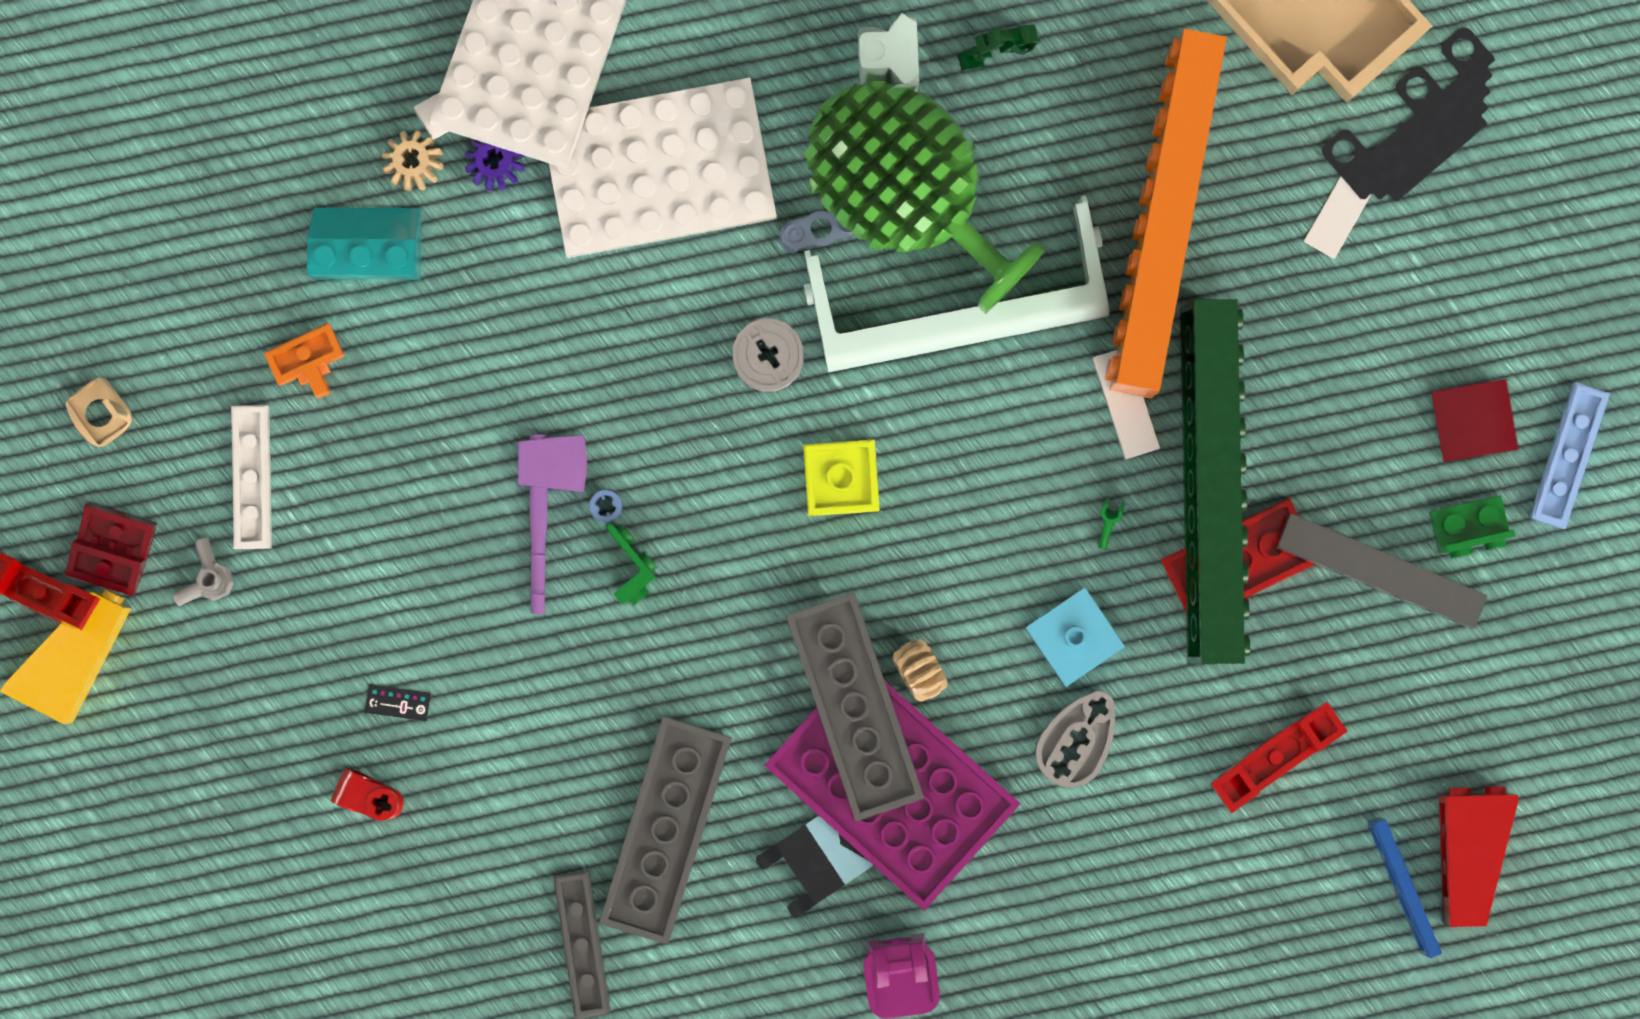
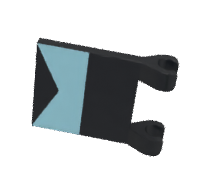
M819 815L756 857L757 864L763 870L784 857L806 890V894L787 906L788 911L795 918L801 916L820 901L874 866Z

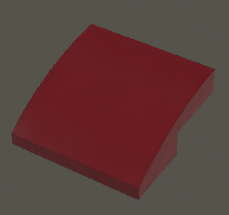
M1507 379L1431 392L1443 462L1519 450Z
M91 502L87 503L84 507L77 539L72 542L65 576L134 596L148 559L157 523Z

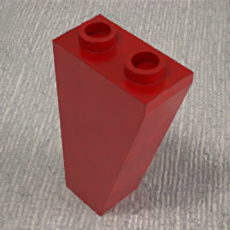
M1506 786L1485 787V793L1471 794L1470 787L1449 788V794H1438L1443 924L1448 927L1487 926L1518 805V794L1507 793Z

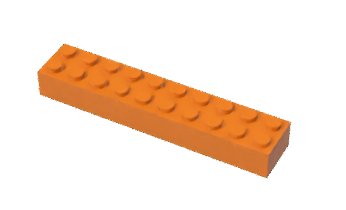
M1184 28L1179 39L1173 38L1172 45L1169 46L1165 67L1171 69L1170 73L1166 74L1165 81H1162L1158 102H1163L1164 106L1160 108L1159 114L1155 116L1152 136L1157 137V143H1153L1152 150L1148 152L1145 171L1151 172L1150 179L1147 178L1145 185H1142L1138 206L1144 207L1143 214L1140 213L1138 220L1136 219L1134 224L1132 241H1137V247L1133 249L1132 254H1129L1125 275L1131 276L1130 284H1126L1125 289H1122L1118 310L1124 311L1123 320L1120 319L1119 323L1115 325L1112 345L1118 346L1117 353L1112 356V359H1109L1105 380L1111 381L1109 389L1111 391L1150 399L1160 391L1225 51L1226 36Z

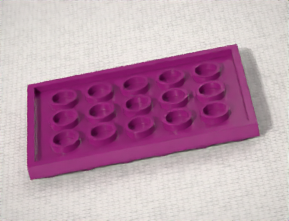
M885 681L924 799L855 821L817 707L764 766L925 911L1019 807L1020 803Z

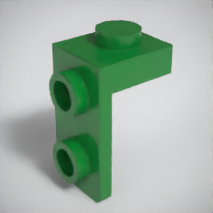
M609 522L605 528L641 570L613 593L622 605L630 601L634 606L650 593L646 587L657 579L653 571L658 567L645 551L638 555L630 545L635 539L622 523L615 527L612 522Z

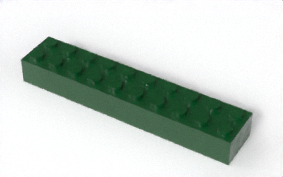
M1194 299L1180 307L1187 664H1245V656L1250 654V638L1248 634H1244V620H1248L1250 608L1248 598H1244L1243 583H1247L1249 578L1248 563L1243 562V547H1247L1248 530L1246 525H1242V511H1246L1247 492L1245 489H1241V475L1246 473V455L1241 453L1240 438H1244L1246 432L1245 418L1240 417V402H1243L1245 398L1244 381H1239V366H1243L1244 348L1242 344H1238V330L1243 328V310L1238 308L1237 299Z

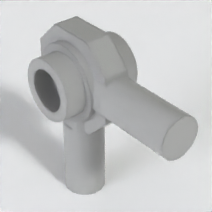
M202 538L195 542L203 568L200 569L196 583L173 594L174 601L178 606L200 596L216 601L230 594L234 584L230 569L216 563L208 538Z

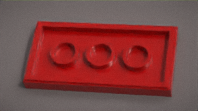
M1290 498L1242 520V525H1246L1248 530L1247 547H1243V562H1247L1249 568L1248 582L1243 583L1244 598L1315 565L1275 548L1287 515L1294 514L1298 516ZM1183 548L1160 561L1185 612H1187L1185 589L1186 550Z

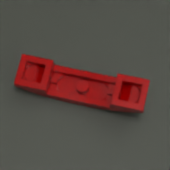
M0 552V595L51 620L82 631L100 601L97 596L71 584L61 583L22 565L16 559Z
M1325 702L1259 745L1210 784L1228 811L1233 813L1259 795L1260 791L1315 752L1323 750L1348 731L1329 703Z

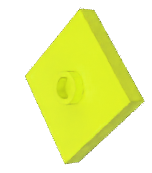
M875 439L803 444L808 516L880 511Z

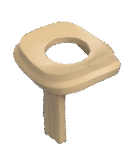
M96 378L90 381L66 401V408L74 426L88 443L96 447L106 446L124 433L132 423V415L129 408L105 378ZM97 399H103L102 403L112 414L109 423L102 427L91 425L86 418L88 405Z

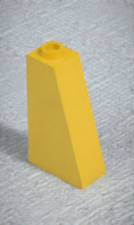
M105 589L103 593L91 592L90 594L97 596L100 601L82 631L60 624L2 686L0 692L62 724L73 723L131 610V607L123 604L125 598L108 589Z

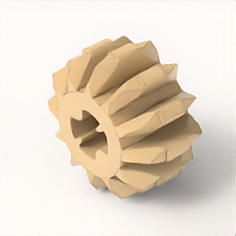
M418 130L413 133L411 141L405 131L400 132L402 143L398 145L395 140L390 139L388 144L394 149V152L382 153L383 159L392 162L384 166L383 171L385 174L395 173L391 179V183L394 186L399 185L404 180V190L410 192L414 181H416L418 188L423 191L426 189L423 179L427 177L433 183H436L438 180L431 172L432 169L443 170V164L434 160L443 154L440 148L431 149L435 140H432L429 136L422 141V133ZM410 154L413 157H416V154H418L417 159L420 164L416 168L410 165V169H407L409 164L406 158Z
M921 639L913 642L910 641L893 653V661L899 675L916 700L921 702L932 699L947 688L945 674L925 641Z

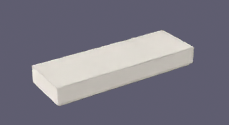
M1117 350L1093 357L1092 360L1124 458L1127 460L1158 450L1160 446L1144 397L1109 390L1111 381L1105 380L1109 359H1112V356L1117 353Z

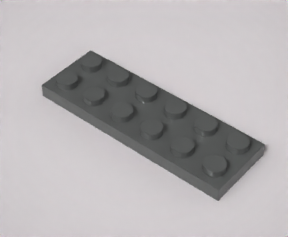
M853 592L786 615L855 821L924 799L855 593Z
M663 716L599 924L666 945L669 944L730 746L731 736Z

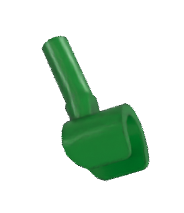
M1107 497L1103 503L1101 515L1104 519V526L1098 544L1100 549H1107L1112 528L1115 522H1118L1123 515L1125 508L1123 500L1118 511H1111L1107 505L1110 497Z

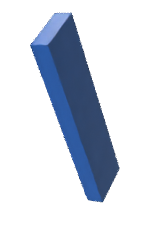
M1378 817L1368 821V828L1421 954L1429 958L1441 955V949L1387 820Z

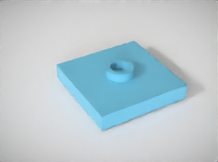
M1086 588L1081 589L1025 627L1065 687L1125 648Z

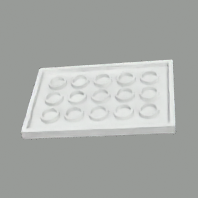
M473 0L430 117V125L567 169L626 0Z
M751 78L588 108L568 168L565 169L549 163L567 258L777 219Z

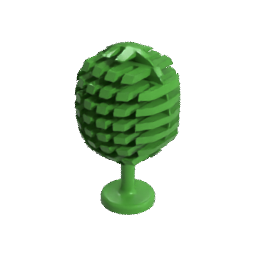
M872 81V83L858 86L854 84L835 93L818 109L807 137L810 138L809 147L803 153L807 158L808 170L811 169L813 176L808 182L812 195L820 193L822 197L820 203L829 212H832L836 220L844 228L846 227L852 231V234L859 240L865 239L871 242L868 247L878 251L885 248L897 249L895 252H911L912 250L927 247L930 249L953 238L994 277V283L978 301L979 308L987 314L1026 274L1046 250L1040 244L1033 243L1014 261H1009L967 222L972 214L977 198L975 196L976 183L980 180L977 163L974 165L973 154L976 148L972 139L966 140L963 135V129L956 121L954 122L948 114L949 112L941 105L939 106L932 101V98L926 94L914 91L916 87L904 83L895 85L888 84L889 81Z

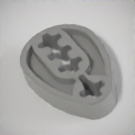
M1092 691L1079 697L1061 709L1044 728L1036 742L1035 758L1040 771L1048 780L1063 787H1079L1090 782L1099 773L1108 756L1115 728V705L1110 695L1102 691ZM1101 697L1104 698L1103 706L1107 708V712L1104 715L1098 713L1091 723L1088 724L1087 720L1092 712L1091 706L1088 705L1091 700L1098 701ZM1081 728H1084L1086 730L1085 737L1089 739L1086 745H1077L1075 752L1079 754L1076 761L1069 759L1066 763V767L1070 770L1067 776L1060 774L1058 778L1054 777L1055 770L1051 767V764L1054 760L1061 762L1064 758V754L1060 751L1063 745L1067 747L1072 745L1074 740L1070 736L1072 730L1079 732Z

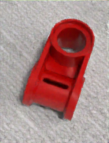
M344 767L330 800L340 807L364 814L379 821L397 817L404 807L403 796L398 790L347 767ZM389 796L387 802L392 805V808L381 812L382 805L378 803V799Z

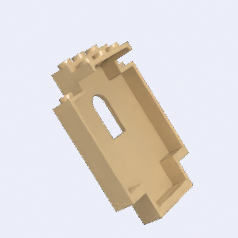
M1206 0L1291 95L1319 72L1346 103L1432 27L1430 22L1410 0Z

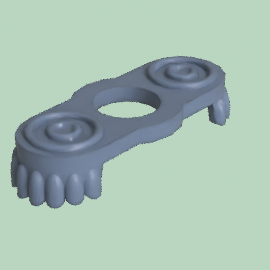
M816 211L806 218L788 221L780 229L779 235L780 243L785 249L788 248L790 252H798L801 248L814 245L824 247L832 244L835 240L848 237L854 239L856 237L852 234V231L846 227L844 228L836 220L832 212ZM825 219L831 224L832 231L827 238L818 239L812 235L811 225L815 220Z

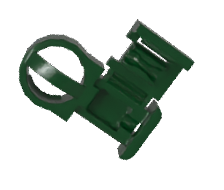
M1034 24L1000 30V27L987 31L988 33L976 36V46L958 53L957 57L961 71L982 70L985 68L983 60L992 57L991 51L999 48L1000 53L1024 55L1033 51L1035 46L1041 42L1036 25Z

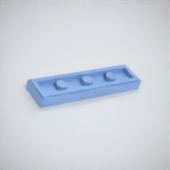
M1577 382L1573 383L1529 518L1560 529H1566L1610 393Z

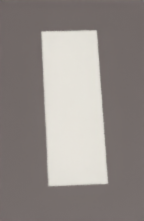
M1340 177L1304 242L1335 259L1371 195L1365 200L1360 199L1346 181Z

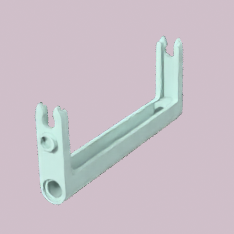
M1086 195L1080 196L1079 203H1076L1075 207L1072 208L1086 285L998 302L987 314L978 306L839 334L834 328L818 255L811 256L810 250L804 251L810 280L809 284H804L807 305H815L828 372L1109 317V304L1097 249L1102 247V238L1099 226L1093 227Z

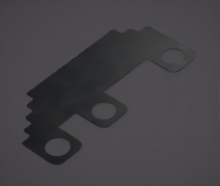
M1461 28L1442 45L1443 55L1461 74L1444 90L1422 67L1414 68L1398 81L1396 92L1415 114L1370 153L1349 130H1341L1323 146V156L1360 199L1365 200L1369 195L1374 194L1377 199L1390 195L1394 201H1399L1487 125L1482 114L1488 110V106L1483 100L1490 94V90L1485 84L1492 77L1488 66L1495 61V58L1470 29ZM1466 38L1473 43L1475 52L1472 58L1461 61L1454 57L1452 46L1456 40ZM1420 77L1428 83L1429 92L1425 98L1415 100L1407 94L1406 85L1412 78ZM1340 140H1347L1355 147V156L1347 163L1337 161L1332 153L1333 146Z

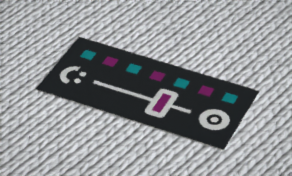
M369 684L365 713L427 721L431 693Z

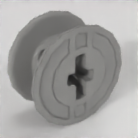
M759 319L747 324L738 333L733 345V363L738 376L749 387L761 392H776L788 387L799 376L803 366V345L798 333L789 324L777 319ZM763 342L769 351L773 349L778 351L774 355L780 365L778 368L774 369L767 360L761 362L758 359L762 356V352L757 346L759 343Z

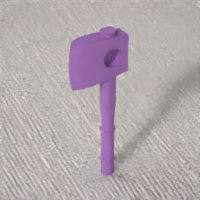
M530 435V440L518 442V485L530 486L529 525L531 555L529 556H531V594L529 596H531V614H545V596L547 595L545 594V556H547L545 555V538L547 531L548 489L584 491L587 472V453L584 435L548 438V435Z

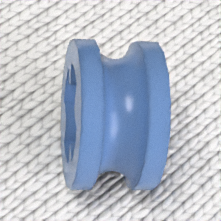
M601 490L595 493L589 504L593 517L605 523L616 520L623 508L620 497L609 490ZM605 496H610L613 498L612 505L616 509L612 515L607 512V516H601L599 514L601 508L596 505L597 501L600 498L605 501Z

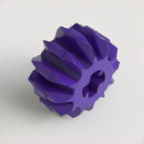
M475 139L471 141L477 152L466 151L465 157L475 162L465 166V170L467 173H476L472 179L476 186L486 179V191L491 192L495 182H497L498 187L503 192L507 190L504 181L507 178L513 184L519 182L516 175L513 174V170L518 172L525 171L524 164L515 162L525 157V155L487 143L481 145ZM497 154L500 159L504 157L503 160L499 161V168L493 169L490 164L486 165L491 162V155Z

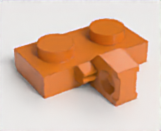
M329 322L264 352L279 386L298 379L302 386L309 383L314 396L318 397V399L332 393L324 375L331 373L328 364L345 357L344 351Z

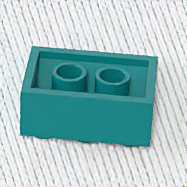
M314 208L307 237V275L313 279L421 280L422 209Z

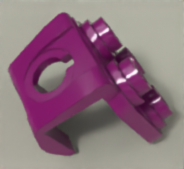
M925 933L912 934L911 937L867 941L868 955L864 959L863 967L870 1010L876 1016L885 1019L925 1014L936 1008L940 1001L936 961L933 951L927 947Z

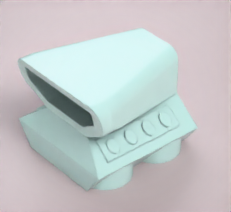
M901 13L898 19L891 25L889 31L877 27H862L859 29L858 58L860 85L872 83V81L889 80L890 84L904 83L916 87L914 91L918 92L919 63L916 17H907Z

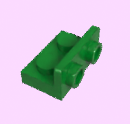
M1501 495L1429 512L1438 553L1449 552L1451 559L1472 554L1471 547L1484 544L1485 550L1507 546L1506 539L1516 537L1514 529L1509 530Z

